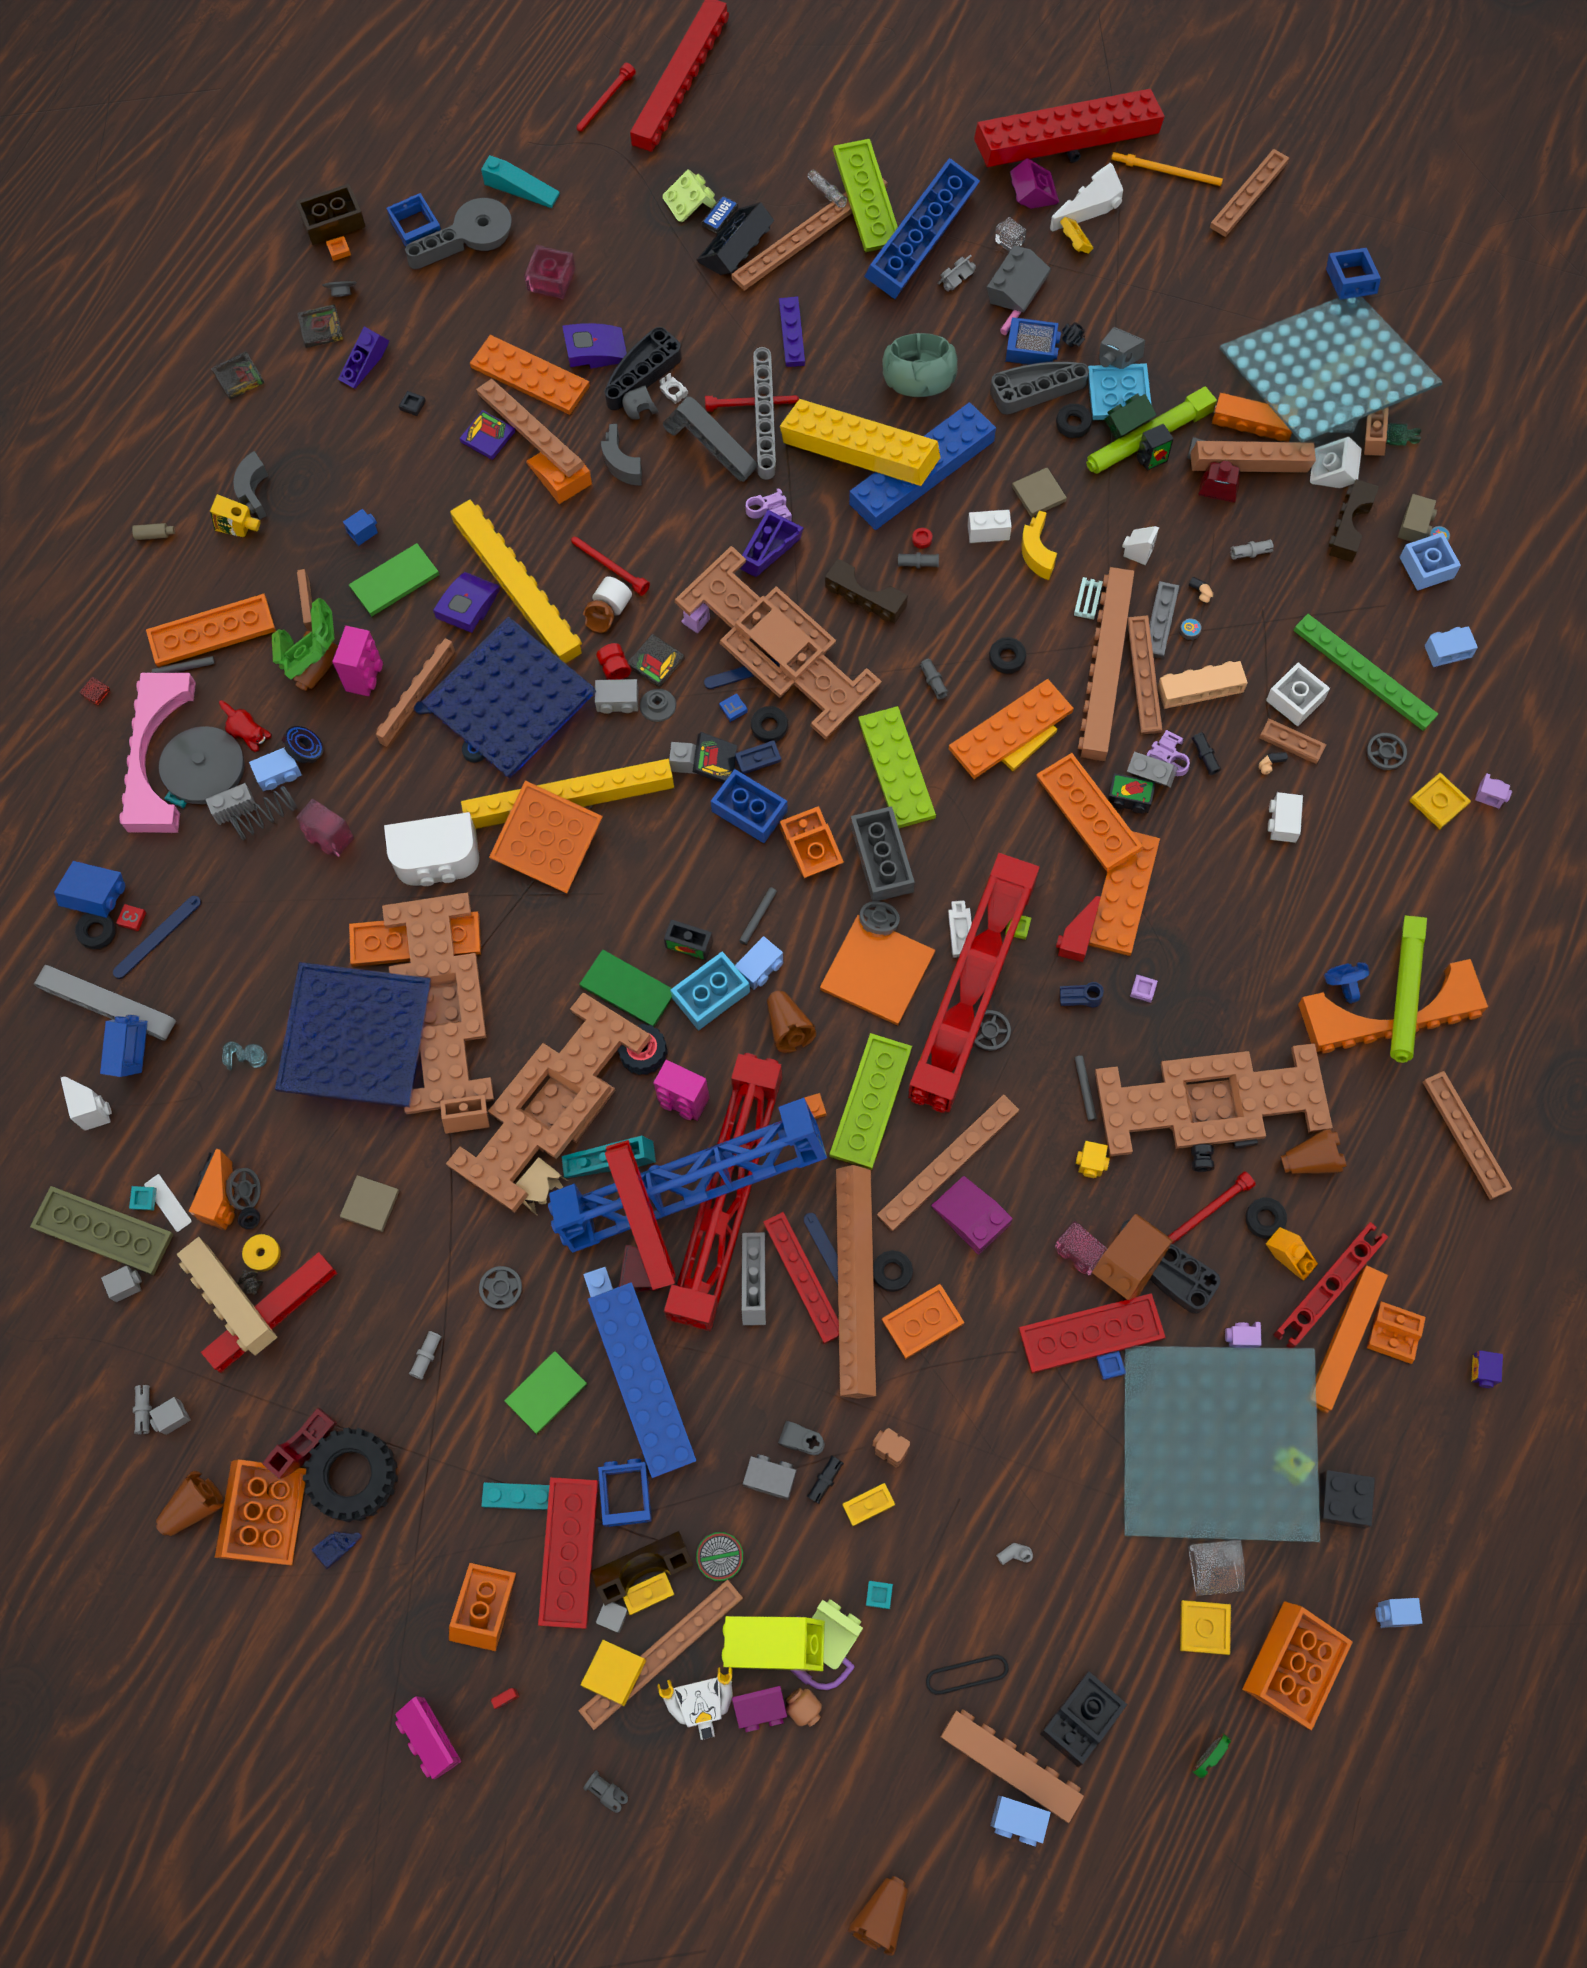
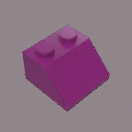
M1028 158L1010 171L1012 185L1017 194L1016 199L1021 205L1031 209L1059 203L1050 171Z
M781 1686L732 1697L739 1729L745 1728V1732L760 1729L759 1724L769 1722V1727L783 1724V1718L787 1717Z

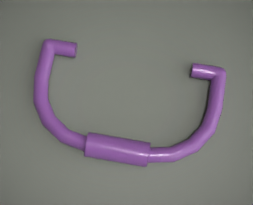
M845 1657L842 1663L847 1668L834 1682L827 1684L812 1680L813 1677L806 1671H790L806 1685L809 1684L816 1689L829 1690L840 1685L852 1672L854 1665Z

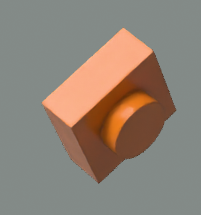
M344 236L326 241L333 261L351 255Z
M820 1093L805 1097L815 1119L826 1116Z

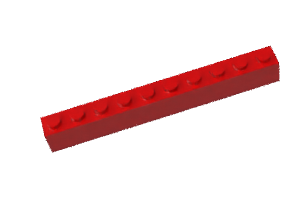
M705 0L630 131L633 146L652 152L654 147L659 144L663 131L667 130L670 119L675 116L676 108L682 103L686 90L690 89L693 78L698 75L700 65L704 64L708 51L712 50L714 40L720 36L723 24H726L728 21L727 3L718 0Z

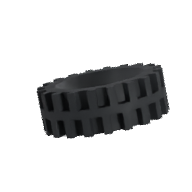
M349 1427L343 1428V1431L340 1432L335 1430L330 1432L331 1436L326 1439L322 1437L318 1441L320 1444L317 1448L310 1450L309 1453L312 1455L309 1461L304 1463L306 1475H303V1481L306 1482L307 1487L304 1490L311 1498L310 1502L313 1506L317 1507L323 1514L345 1522L353 1520L363 1521L369 1515H376L380 1507H385L388 1504L386 1501L390 1494H394V1483L398 1482V1476L396 1475L397 1462L394 1461V1454L386 1443L371 1432L369 1433L360 1428L350 1429ZM355 1452L367 1458L371 1466V1477L369 1484L363 1491L354 1496L346 1497L337 1494L332 1489L328 1473L337 1457L344 1453Z

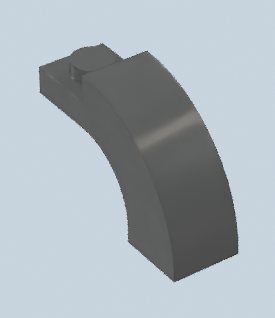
M609 424V432H606V441H601L603 458L607 469L622 482L642 486L641 458L630 457L620 451L617 424Z
M253 451L237 467L233 483L239 502L248 506L251 514L256 513L258 518L262 519L266 516V513L255 496V489L260 481L268 477V473L255 451Z

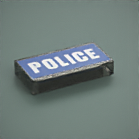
M721 196L702 221V226L718 234L738 209V203Z

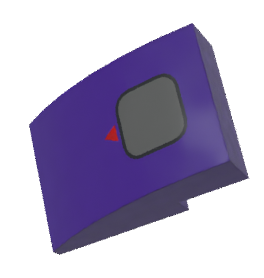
M594 323L562 326L570 367L590 364L591 369L619 364L627 354L622 328Z
M464 572L449 586L433 610L435 617L473 633L479 620L483 621L501 586Z

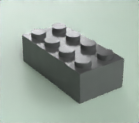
M892 806L851 816L850 827L872 901H880L913 893L915 882Z

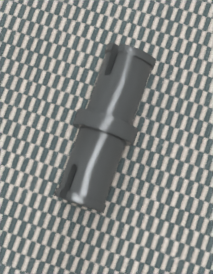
M917 552V554L899 553L898 567L916 566V569H921V567H939V554H921V552Z
M926 659L922 661L920 668L927 678L926 682L932 687L936 698L943 699L947 697L949 691L946 689L942 681V675L937 672L932 660Z

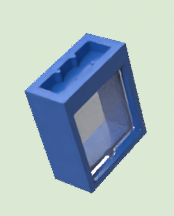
M1012 317L1005 362L1031 365L1057 360L1059 348L1055 347V343L1059 344L1061 332L1057 331L1058 323Z

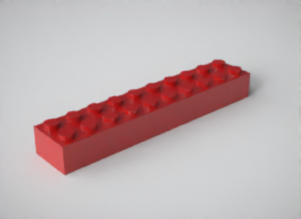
M1146 89L980 121L977 123L974 140L986 166L991 167L1022 161L1026 158L1032 159L1158 134L1165 116L1152 90Z

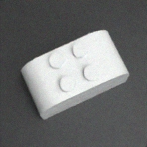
M469 812L384 825L388 858L398 878L405 884L431 886L437 882L451 883L456 879L468 877L478 867L479 850L477 834Z

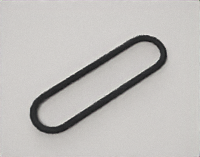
M992 1655L935 1669L927 1675L926 1686L931 1693L939 1695L997 1681L1007 1675L1008 1663L1002 1656ZM991 1659H1000L1005 1665L1004 1673L997 1677L941 1691H936L930 1686V1678L935 1673Z

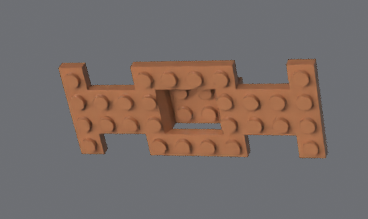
M730 546L675 599V603L689 616L705 603L732 628L720 640V644L779 698L795 685L823 711L810 726L826 740L881 685L882 681L867 668L854 681L848 678L824 656L835 645L836 640L777 586L765 597L762 596L760 598L734 574L746 563V558ZM752 638L761 648H763L771 657H773L780 664V668L772 660H770L761 650H759L750 641V639Z
M468 892L383 905L385 928L406 926L410 963L389 966L397 1046L399 1051L420 1048L425 1087L403 1091L405 1113L412 1114L441 1109L440 1101L484 1094L486 1102L494 1101L491 1077L469 1080L466 1041L487 1037L476 953L458 956L454 954L450 919L471 916ZM415 988H416V995H417V1003H418V1012H419L420 1027H419V1023H418V1014H417V1006H416Z
M582 993L570 1008L573 1014L585 1022L562 1051L558 1053L542 1043L488 1110L490 1115L503 1124L478 1156L475 1157L462 1147H459L446 1163L449 1168L514 1213L528 1196L526 1191L513 1183L538 1150L545 1151L555 1159L560 1156L611 1091L609 1085L596 1078L599 1072L621 1045L639 1055L652 1038L649 1033L585 993ZM547 1075H549L550 1079L546 1082V1084L535 1096V1098L531 1101V1103L527 1106V1108L525 1110H522L521 1107L525 1104V1102L536 1090V1088L540 1085V1083L544 1080V1078Z
M1315 1043L1297 1045L1291 1048L1295 1065L1293 1068L1253 1072L1249 1051L1161 1061L1160 1065L1164 1083L1122 1088L1118 1066L1096 1069L1095 1076L1109 1157L1132 1154L1133 1150L1129 1132L1170 1128V1130H1173L1176 1149L1200 1144L1213 1145L1264 1139L1266 1133L1262 1117L1304 1112L1308 1133L1322 1132L1329 1128L1332 1130L1333 1127ZM1230 1077L1229 1080L1186 1085V1082Z

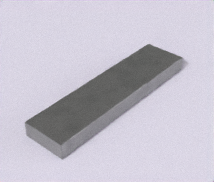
M1159 581L1149 625L1153 657L1161 659L1164 657L1179 585Z

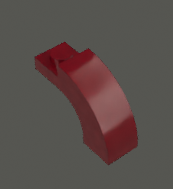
M317 1408L293 1437L283 1444L276 1445L262 1464L278 1479L290 1475L300 1468L305 1461L310 1459L312 1455L309 1453L310 1450L317 1448L320 1444L318 1441L322 1437L325 1438L337 1422L321 1408Z

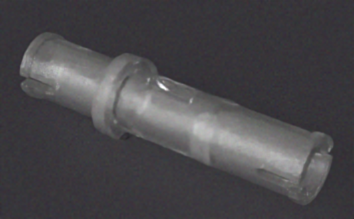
M811 170L807 176L809 178L807 179L825 194L826 199L833 201L839 208H843L847 204V198L840 193L837 186L831 185L816 170Z

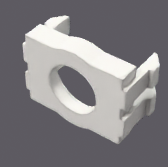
M671 373L660 380V390L675 404L687 396L688 390L673 376L671 377ZM671 387H678L680 390L676 395L668 392Z

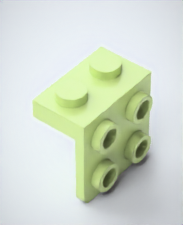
M689 169L663 194L664 201L679 222L685 221L702 203L711 209L717 205L713 198L715 194L709 187L704 185L706 183L704 178L700 174L695 175Z
M829 1599L828 1602L821 1601L812 1619L825 1621L823 1662L832 1669H837L863 1628L859 1626L861 1621L850 1613L848 1616H845L839 1612L841 1607Z

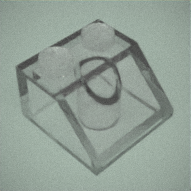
M1241 1540L1193 1544L1188 1547L1196 1596L1244 1591L1245 1563Z

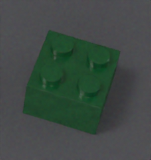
M1137 393L1124 401L1126 404L1124 407L1119 404L1107 412L1109 416L1104 419L1115 439L1157 415L1146 394L1139 396Z

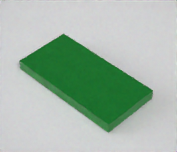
M603 949L579 984L581 988L648 1026L652 1025L653 1027H655L672 1001L671 987Z

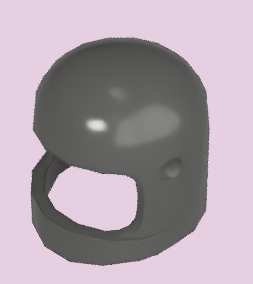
M645 385L629 391L623 397L624 410L628 417L633 420L640 419L639 412L649 409L652 415L659 412L652 402Z

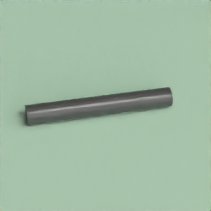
M213 656L154 668L152 673L185 671L213 665L215 660Z
M770 887L742 934L739 940L740 943L747 945L777 893L774 888Z
M1076 1056L1074 1059L1088 1121H1094L1097 1117L1083 1056Z

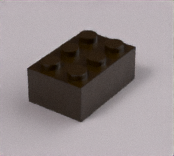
M350 184L296 201L300 217L312 245L366 227Z

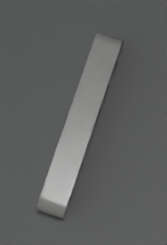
M759 347L754 351L753 355L758 475L762 479L767 480L775 475L776 468L772 364L769 349Z
M44 965L34 982L36 987L113 1020H115V1016H140L139 1020L148 1021L146 1034L164 1041L176 1023L175 1019L164 1013L48 965Z

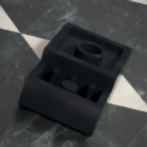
M1088 1671L1040 1732V1735L1072 1763L1080 1767L1097 1744L1101 1742L1128 1704Z

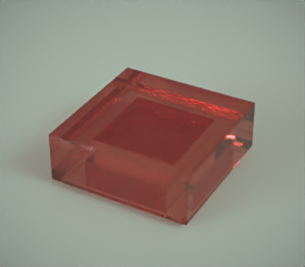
M92 677L79 693L98 706L110 689Z

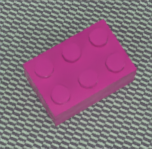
M345 626L333 659V664L345 691L370 696L371 690L375 689L376 676L382 669L383 661L380 658L370 631Z
M665 1060L654 1081L660 1106L668 1111L673 1109L680 1112L679 1115L687 1120L694 1119L698 1121L710 1099L706 1078Z

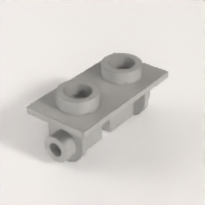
M971 254L966 259L961 257L954 263L955 268L952 270L950 268L946 269L940 275L942 279L937 284L939 285L943 282L945 290L952 291L962 282L958 275L965 280L973 274L976 266L973 262H969Z

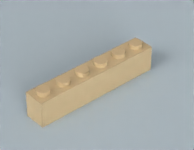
M197 1237L177 1253L182 1261L179 1263L180 1267L186 1274H192L193 1277L190 1280L198 1289L202 1288L204 1290V1293L201 1295L210 1305L212 1303L215 1305L216 1308L213 1311L221 1320L225 1319L227 1321L226 1329L232 1336H238L239 1340L236 1342L244 1352L249 1350L254 1355H257L277 1338L223 1264L200 1237Z

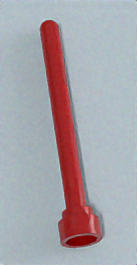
M623 64L618 78L577 125L579 132L586 128L623 82L634 77L636 71L631 64Z
M713 395L705 396V409L707 412H714L717 407L755 405V397L717 399ZM796 395L773 396V405L794 404L798 402L799 397Z
M572 537L571 542L632 584V588H634L633 590L637 594L643 596L650 587L649 581L644 578L634 577L578 537Z
M1245 1171L1237 1176V1180L1231 1188L1168 1236L1173 1240L1172 1244L1240 1191H1249L1256 1186L1253 1178Z

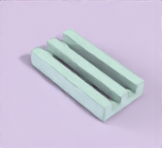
M1083 577L1074 616L1094 620L1103 581L1094 582V579L1088 581L1087 578ZM1089 586L1084 610L1080 612L1084 588ZM1094 587L1097 588L1092 612L1089 614L1087 611Z

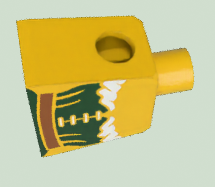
M216 495L210 510L215 531L245 537L248 529L256 532L259 530L260 520L251 517L248 506L221 495Z

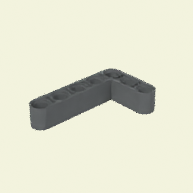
M688 396L663 422L667 432L674 436L685 426L742 482L757 468L756 461L692 397Z

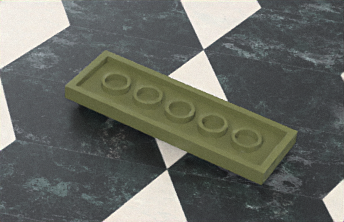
M50 1186L30 1226L34 1230L153 1276L174 1235L170 1231Z

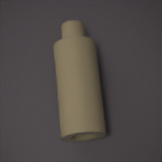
M166 523L133 525L132 532L135 540L168 538L169 534H175V527L167 526Z

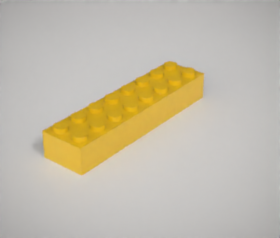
M802 399L798 400L780 425L785 444L922 486L940 459L937 440Z

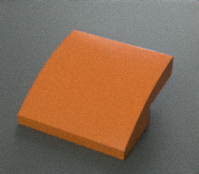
M1381 1301L1374 1318L1367 1348L1412 1364L1415 1360L1418 1341L1422 1337L1426 1317Z

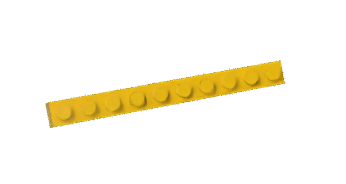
M468 500L451 510L450 514L453 523L559 664L563 666L582 654L580 638L577 634L573 635L570 632L571 628L565 619L561 620L555 605L548 603L549 599L543 590L539 591L533 576L529 577L527 575L524 564L521 561L517 562L514 551L511 547L507 548L505 546L502 535L500 533L496 534L492 522L483 517L484 513L478 504L474 505L471 500Z
M669 759L537 786L584 807L674 788ZM521 789L461 801L463 813H470L476 829L505 823Z

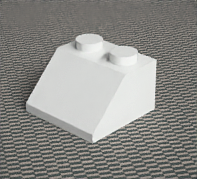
M1350 437L1315 448L1316 462L1311 469L1310 483L1335 488H1343L1354 484L1359 475L1362 449Z
M61 1077L71 1120L84 1131L110 1123L109 1115L112 1114L109 1103L102 1099L101 1095L98 1096L93 1090L67 1077Z

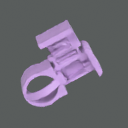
M777 489V492L766 497L758 495L746 501V514L751 518H761L769 509L792 521V515L786 507V497L782 496L780 489ZM752 505L761 506L758 510H752L749 507Z
M1168 730L1165 731L1159 743L1157 741L1153 743L1152 749L1147 753L1149 757L1178 767L1175 776L1185 775L1190 767L1189 758L1185 754L1177 752L1175 748L1177 744L1182 745L1183 738ZM1182 759L1187 763V766L1185 768L1181 767L1173 761Z

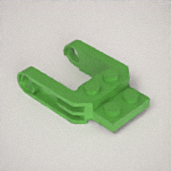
M321 598L316 599L312 603V632L296 644H294L293 639L284 629H278L272 634L273 662L279 664L280 669H284L285 675L290 680L296 675H301L310 664L318 662L335 639L332 611Z

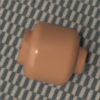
M798 1688L786 1699V1712L796 1725L804 1726L808 1724L811 1727L820 1719L819 1713L822 1705L811 1690Z

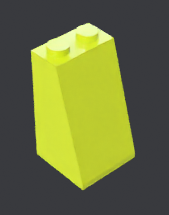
M726 1616L723 1625V1635L725 1637L722 1650L723 1667L823 1671L825 1621L807 1617Z

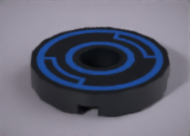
M292 726L286 730L282 738V744L284 743L286 746L284 748L285 751L293 759L301 763H315L322 756L324 750L323 743L313 731L306 727Z

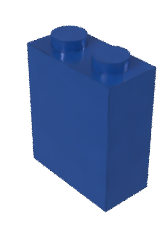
M73 861L54 894L58 906L107 918L109 912L115 908L119 895L124 892L125 882L121 872Z

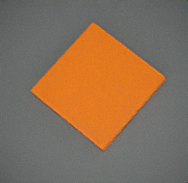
M525 781L489 858L567 894L603 816Z
M857 915L820 986V990L898 1026L936 950L895 931L886 936L867 932L860 923L859 915Z

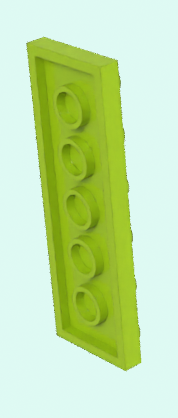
M870 139L835 145L833 152L864 251L869 252L882 249L898 226Z
M899 707L858 717L888 807L892 806L898 828L935 819L936 814Z
M870 1033L830 1151V1157L870 1170L873 1169L912 1046Z

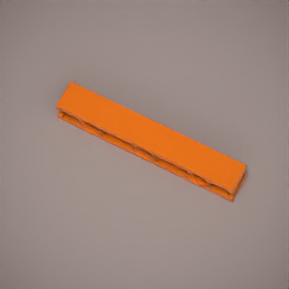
M1367 1265L1360 1271L1305 1404L1326 1414L1332 1410L1388 1275Z

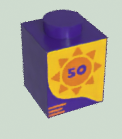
M1480 1350L1474 1353L1471 1382L1479 1383V1386L1483 1388H1493L1502 1382L1503 1354Z

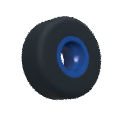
M469 738L462 745L463 756L469 762H480L487 755L486 743L481 738ZM474 747L478 748L476 752H472L471 749Z

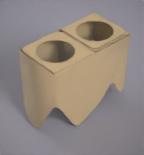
M538 1157L516 1185L528 1193L525 1200H532L533 1203L527 1204L524 1200L523 1204L536 1214L534 1201H538L539 1204H546L549 1190H552L554 1187L563 1188L557 1178L561 1177L566 1181L568 1180Z

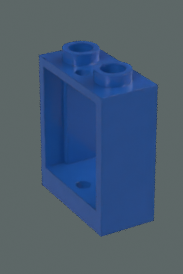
M421 193L386 208L389 220L405 247L411 242L441 230L438 221ZM422 211L428 224L405 234L398 221Z
M1367 248L1329 253L1326 270L1340 300L1378 293L1381 277ZM1362 266L1365 273L1363 276L1345 278L1341 270L1342 268Z
M137 1015L115 1016V1020L106 1021L100 1074L124 1077L142 1073L148 1021L139 1020L140 1016Z
M641 1459L627 1460V1464L618 1465L617 1461L605 1462L604 1467H598L603 1526L614 1527L652 1522L646 1462H641ZM641 1472L644 1511L610 1514L607 1475Z

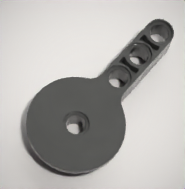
M477 198L466 202L456 212L453 225L411 242L406 246L405 251L408 265L413 269L422 268L463 251V243L479 251L498 248L508 238L512 226L509 210L501 202L490 198Z

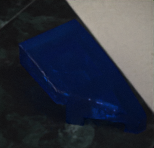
M334 1531V1534L328 1535L312 1548V1553L328 1569L351 1549L362 1536L360 1533L348 1534Z

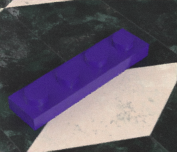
M798 297L779 298L786 367L805 366Z

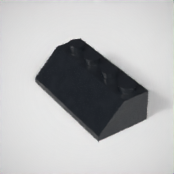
M761 202L739 208L696 260L719 275L732 274L737 270L738 263L747 258L749 250L760 242L759 238L770 230V225L774 222V219Z

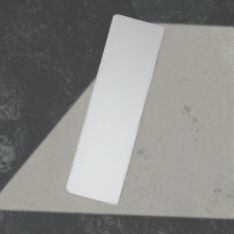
M159 1174L144 1184L145 1187L157 1188L155 1202L177 1232L192 1222Z

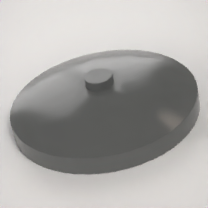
M207 726L191 728L176 735L166 745L159 760V773L166 789L177 799L191 804H207L206 798L236 787L243 776L245 768L244 755L238 742L229 733Z

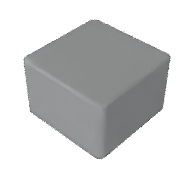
M613 1602L606 1606L603 1604L596 1623L620 1633L628 1614V1609Z

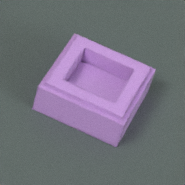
M1136 975L1130 997L1151 1003L1158 981Z

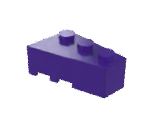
M767 510L742 554L746 558V563L739 569L757 577L801 539L804 528Z

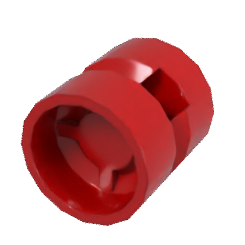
M617 643L608 644L597 652V659L603 667V673L607 680H624L630 675L631 668L627 659H625L621 645Z

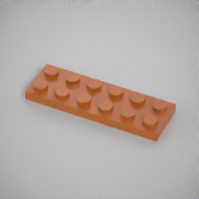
M489 335L470 362L472 369L569 415L590 387L588 380L492 335Z
M265 594L146 629L157 667L276 631Z
M1046 679L951 743L949 750L972 778L975 779L1071 714L1074 708L1050 680Z
M1073 753L1037 774L1039 782L1107 872L1143 850V845Z
M1137 832L1133 833L1143 845V850L1107 872L1088 944L1089 946L1131 956L1160 841V838Z
M471 912V916L451 918L455 956L471 953L481 955L479 913ZM384 921L349 924L350 964L352 967L410 961L406 926L385 928Z

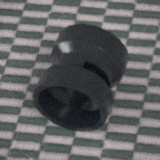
M1200 1144L1191 1147V1155L1194 1157L1192 1162L1193 1171L1208 1172L1215 1169L1214 1161L1212 1160V1155L1214 1154V1147L1212 1145Z

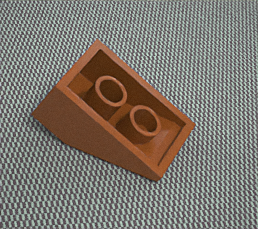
M1135 1214L1102 1255L1092 1273L1127 1300H1131L1140 1295L1173 1240L1141 1216Z

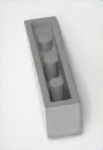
M765 1232L742 1233L743 1325H766Z

